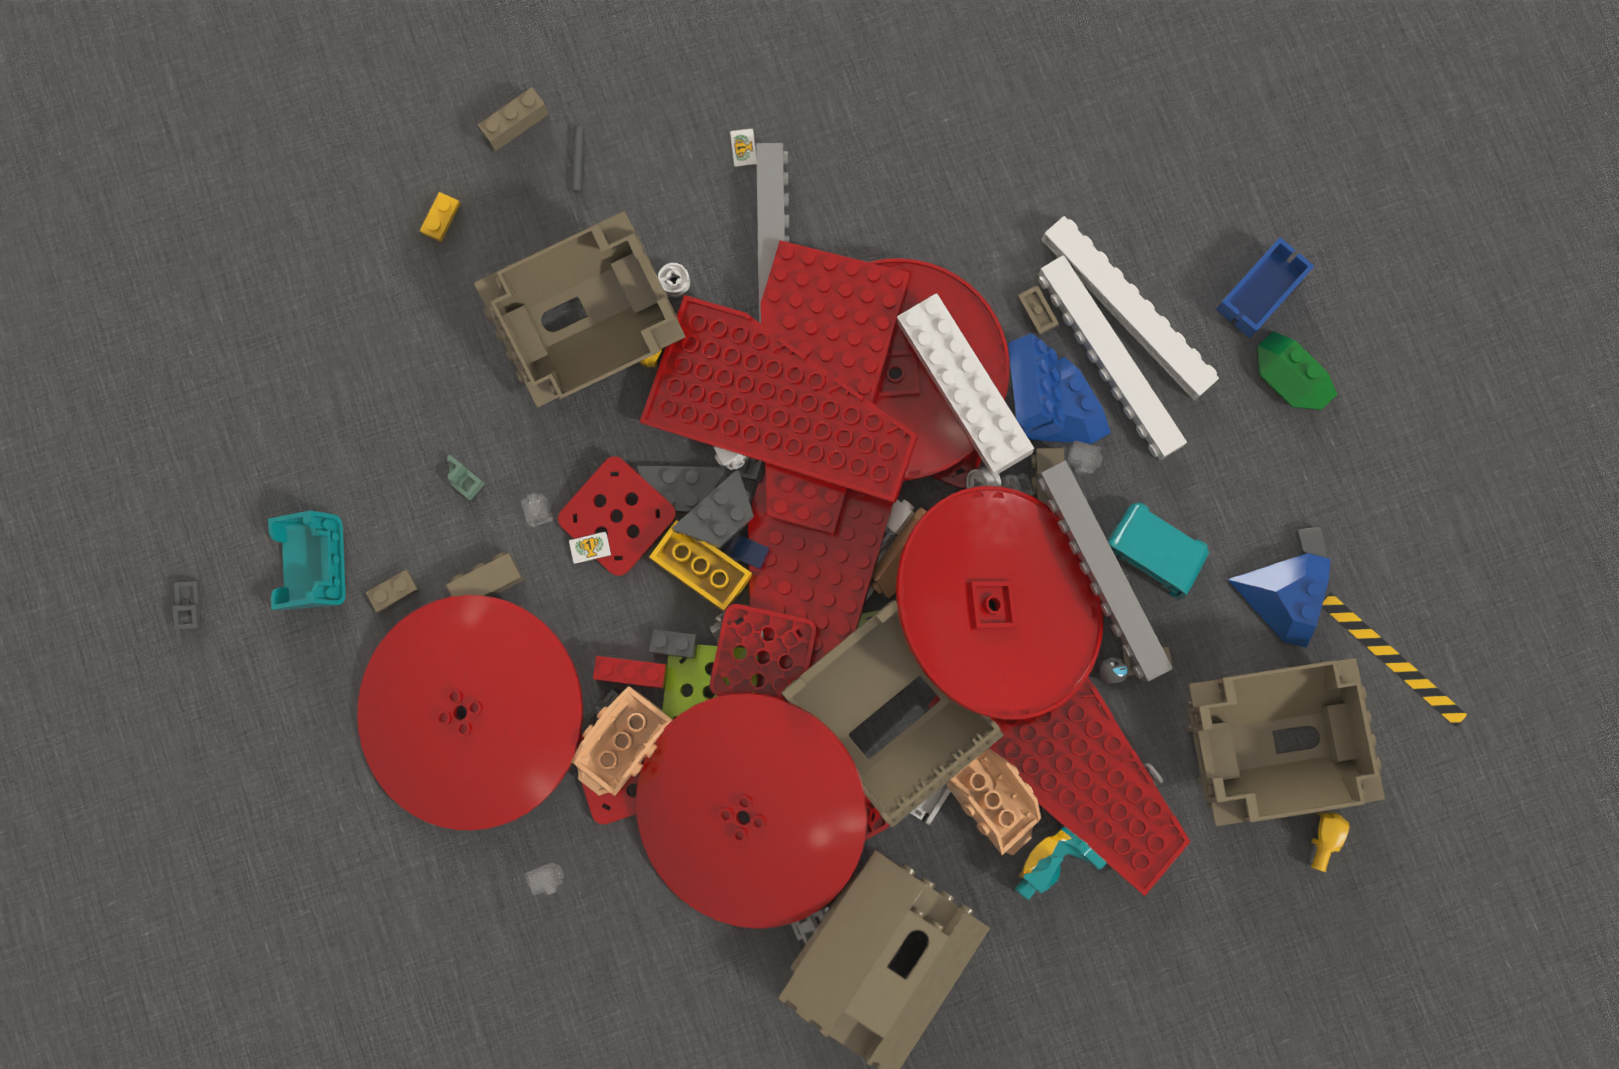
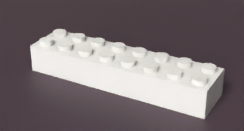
M934 294L897 316V323L992 477L1033 454L1034 447L938 294Z

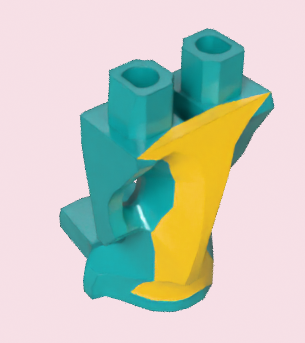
M1063 826L1056 835L1045 838L1031 851L1022 871L1018 875L1022 880L1014 890L1027 900L1035 892L1042 894L1059 879L1060 863L1067 854L1086 861L1097 870L1102 869L1107 862L1093 851L1086 842Z

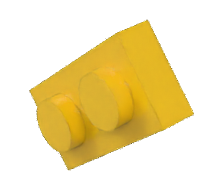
M439 192L420 232L442 242L461 204L460 201Z

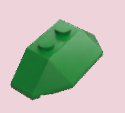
M1273 331L1257 346L1259 376L1290 407L1322 410L1338 395L1329 373L1297 341Z

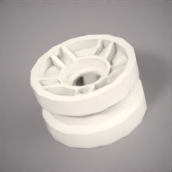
M669 263L660 269L658 279L668 297L678 298L687 293L690 287V278L683 265ZM676 277V284H673L670 279Z
M987 467L971 470L968 473L966 486L967 489L979 486L1001 487V479L999 474L992 477Z

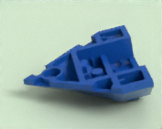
M1066 357L1057 360L1056 366L1060 375V381H1058L1059 390L1063 397L1061 406L1065 415V420L1063 421L1064 431L1040 439L1032 434L1030 429L1027 430L1022 426L1021 428L1027 438L1032 439V441L1075 442L1091 445L1111 433L1103 407L1081 371Z
M1306 553L1227 580L1283 642L1307 648L1317 626L1328 586L1331 559Z

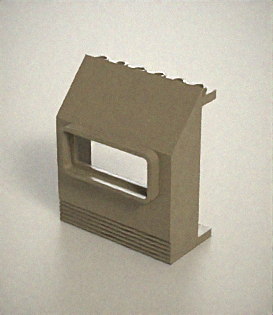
M896 600L888 603L782 690V694L790 703L798 705L821 720L843 743L860 774L865 795L892 828L1004 736L995 721L960 706L942 693L925 675L911 653L904 637ZM922 676L940 698V701L868 759L850 738L849 733L914 679Z

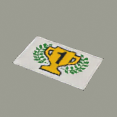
M753 129L730 131L734 167L757 164Z
M606 532L569 540L574 564L611 555Z

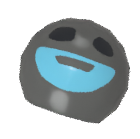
M1110 657L1101 663L1099 676L1105 684L1123 682L1128 676V668L1121 659Z

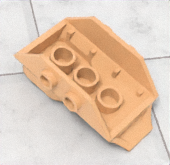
M629 686L609 707L604 706L597 715L599 720L594 727L590 725L582 735L584 740L581 742L572 761L577 766L578 779L599 796L605 793H612L616 796L631 775L635 777L643 767L641 764L645 756L649 758L653 754L654 750L658 747L654 743L662 734L664 728L673 721L659 707Z
M988 748L950 779L946 785L961 804L965 813L973 817L978 823V830L983 835L988 836L1001 855L1009 853L1013 856L1032 838L1033 827L1041 820L1036 797L1032 794L1033 789L1019 777L1017 768Z

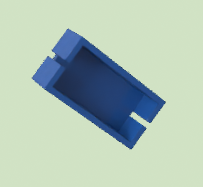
M1281 237L1216 308L1230 322L1234 319L1237 322L1234 326L1249 338L1264 324L1314 267L1300 253L1290 263L1286 261L1295 249Z
M1032 333L1009 342L1008 348L1017 422L1025 429H1030V432L1040 439L1064 431L1063 421L1065 420V415L1061 406L1063 397L1059 390L1058 381H1060V375L1056 366L1058 357L1055 350L1051 349Z

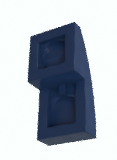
M735 534L725 543L721 552L761 570L770 548Z

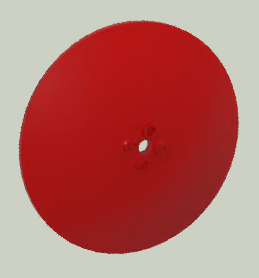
M904 258L870 261L869 263L910 273L899 315L934 294H938L1005 401L1010 375L1007 342L997 316L981 294L958 275L928 262ZM896 323L873 404L918 436L903 480L911 481L929 477L949 469L971 454L975 448L898 323ZM897 368L901 370L902 376L899 379H892L889 376V372Z
M998 486L973 487L951 494L936 503L919 519L912 529L900 557L896 581V599L899 620L909 649L922 671L942 693L974 713L1001 720H1018L1045 714L1066 702L1077 692L1087 679L1097 659L1102 641L1104 613L1100 606L1102 601L1099 595L1096 596L1091 590L1090 583L1092 582L1088 574L1085 575L1080 568L1079 563L1081 560L1079 556L1070 549V539L1067 533L1064 534L1058 525L1060 520L1056 512L1053 513L1049 506L1026 493ZM990 599L996 605L995 611L989 608L988 602Z
M462 595L440 599L424 605L398 622L387 633L367 665L360 686L357 711L361 746L374 777L384 791L404 810L427 823L454 830H481L514 821L540 805L555 790L568 771L577 751L583 723V701L580 682L573 661L562 642L543 621L526 609L509 601L481 595ZM460 706L465 707L467 710V715L464 719H460L457 716V709Z
M735 693L721 695L698 703L681 713L664 728V731L654 743L658 747L649 758L645 757L640 771L636 793V815L643 846L652 865L666 885L680 899L703 915L729 925L745 928H773L792 924L807 918L827 905L842 890L857 867L863 851L868 821L867 803L861 777L852 757L839 738L821 720L798 705L780 698L756 693ZM740 811H745L749 814V822H742L740 820Z

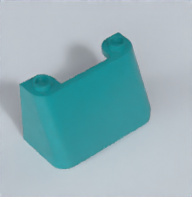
M1140 502L1137 504L1132 503L1107 540L1114 555H1120L1119 560H1126L1160 582L1163 588L1170 587L1169 595L1177 600L1186 597L1210 553L1207 549L1208 545L1201 540H1193L1149 512V507Z
M305 511L268 518L270 537L275 542L282 543L284 587L275 588L271 593V610L341 605L346 596L343 524L341 519L335 514L317 511Z

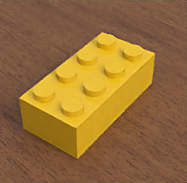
M676 520L649 558L721 611H726L752 577V573L707 542H700L685 534L675 533L672 527L679 522Z

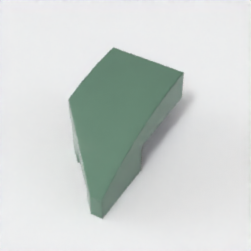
M449 455L447 457L449 462L448 480L451 482V486L471 501L485 483Z

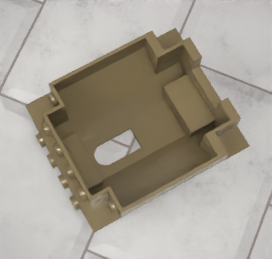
M625 211L474 282L486 306L484 309L486 317L489 321L493 320L497 328L494 331L500 342L504 341L507 350H505L507 358L511 363H515L518 369L515 371L521 383L525 382L537 407L558 397L562 399L661 352L662 348L685 338L668 295L664 291L646 254V250L642 246ZM578 296L588 317L555 332L548 331L543 327L542 316L546 311Z
M1356 658L1189 684L1191 701L1188 702V717H1190L1191 725L1187 726V732H1193L1201 774V778L1196 780L1198 785H1203V797L1208 808H1212L1213 820L1216 826L1263 821L1385 800L1379 772L1381 770V762L1375 752L1376 737L1374 733H1371L1370 723L1372 718L1370 711L1366 708L1365 700L1367 699L1365 687L1361 684ZM1311 726L1318 732L1319 741L1315 747L1293 752L1276 753L1272 731Z
M875 850L860 874L854 870L852 876L790 967L794 974L778 999L794 1009L805 1021L817 1027L825 1037L831 1036L861 1056L868 1065L871 1066L873 1064L878 1069H900L988 933L990 927L973 917L972 913L974 911L963 903L960 906L952 902L954 897L944 890L941 893L933 889L935 884L923 877L920 881L913 876L916 871L905 864L902 867L898 866ZM914 930H921L928 937V945L905 980L887 968L907 935Z

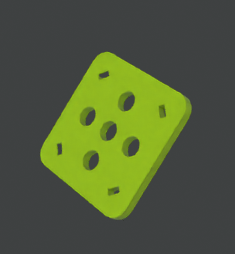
M697 645L695 659L688 658L683 663L679 662L682 659L681 657L668 656L662 711L672 720L694 705L708 700L704 694L705 689L710 686L711 678L707 673V666L714 663L717 646ZM735 647L733 655L737 659H743L747 655L746 648ZM757 654V655H756V659H757V662L759 663V656H758V654ZM758 673L754 674L751 678V682L755 687H757ZM727 677L722 678L727 686L731 684ZM687 684H691L694 690L693 694L689 697H685L682 693L683 687Z

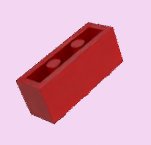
M596 656L593 679L602 682L665 689L667 665Z

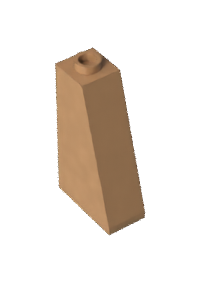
M920 507L876 564L871 587L878 595L882 593L889 599L896 593L900 557L912 529L927 512Z

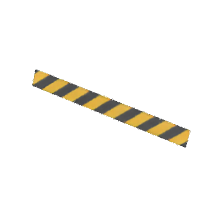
M1332 593L1323 601L1322 608L1455 727L1467 716L1461 708Z

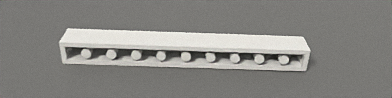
M1063 216L1044 233L1042 241L1058 258L1062 255L1065 256L1085 287L1194 401L1219 379L1216 370L1211 365H1206L1202 361L1199 352L1194 348L1191 349L1185 343V338L1170 327L1169 321L1164 316H1159L1153 304L1148 300H1144L1139 295L1137 287L1131 283L1129 284L1124 279L1123 273L1108 262L1109 260L1103 252H1098L1095 249L1091 239L1086 235L1083 236L1072 220H1068Z
M1062 255L1042 267L1038 274L1040 285L1043 289L1047 288L1053 305L1056 308L1059 307L1062 311L1064 322L1068 326L1071 325L1075 331L1076 340L1087 349L1086 353L1092 363H1096L1100 369L1099 374L1105 382L1108 381L1112 387L1111 392L1114 398L1121 401L1124 406V413L1135 422L1136 431L1141 438H1145L1148 442L1150 453L1154 457H1158L1160 461L1183 447L1187 443L1184 436L1065 256Z

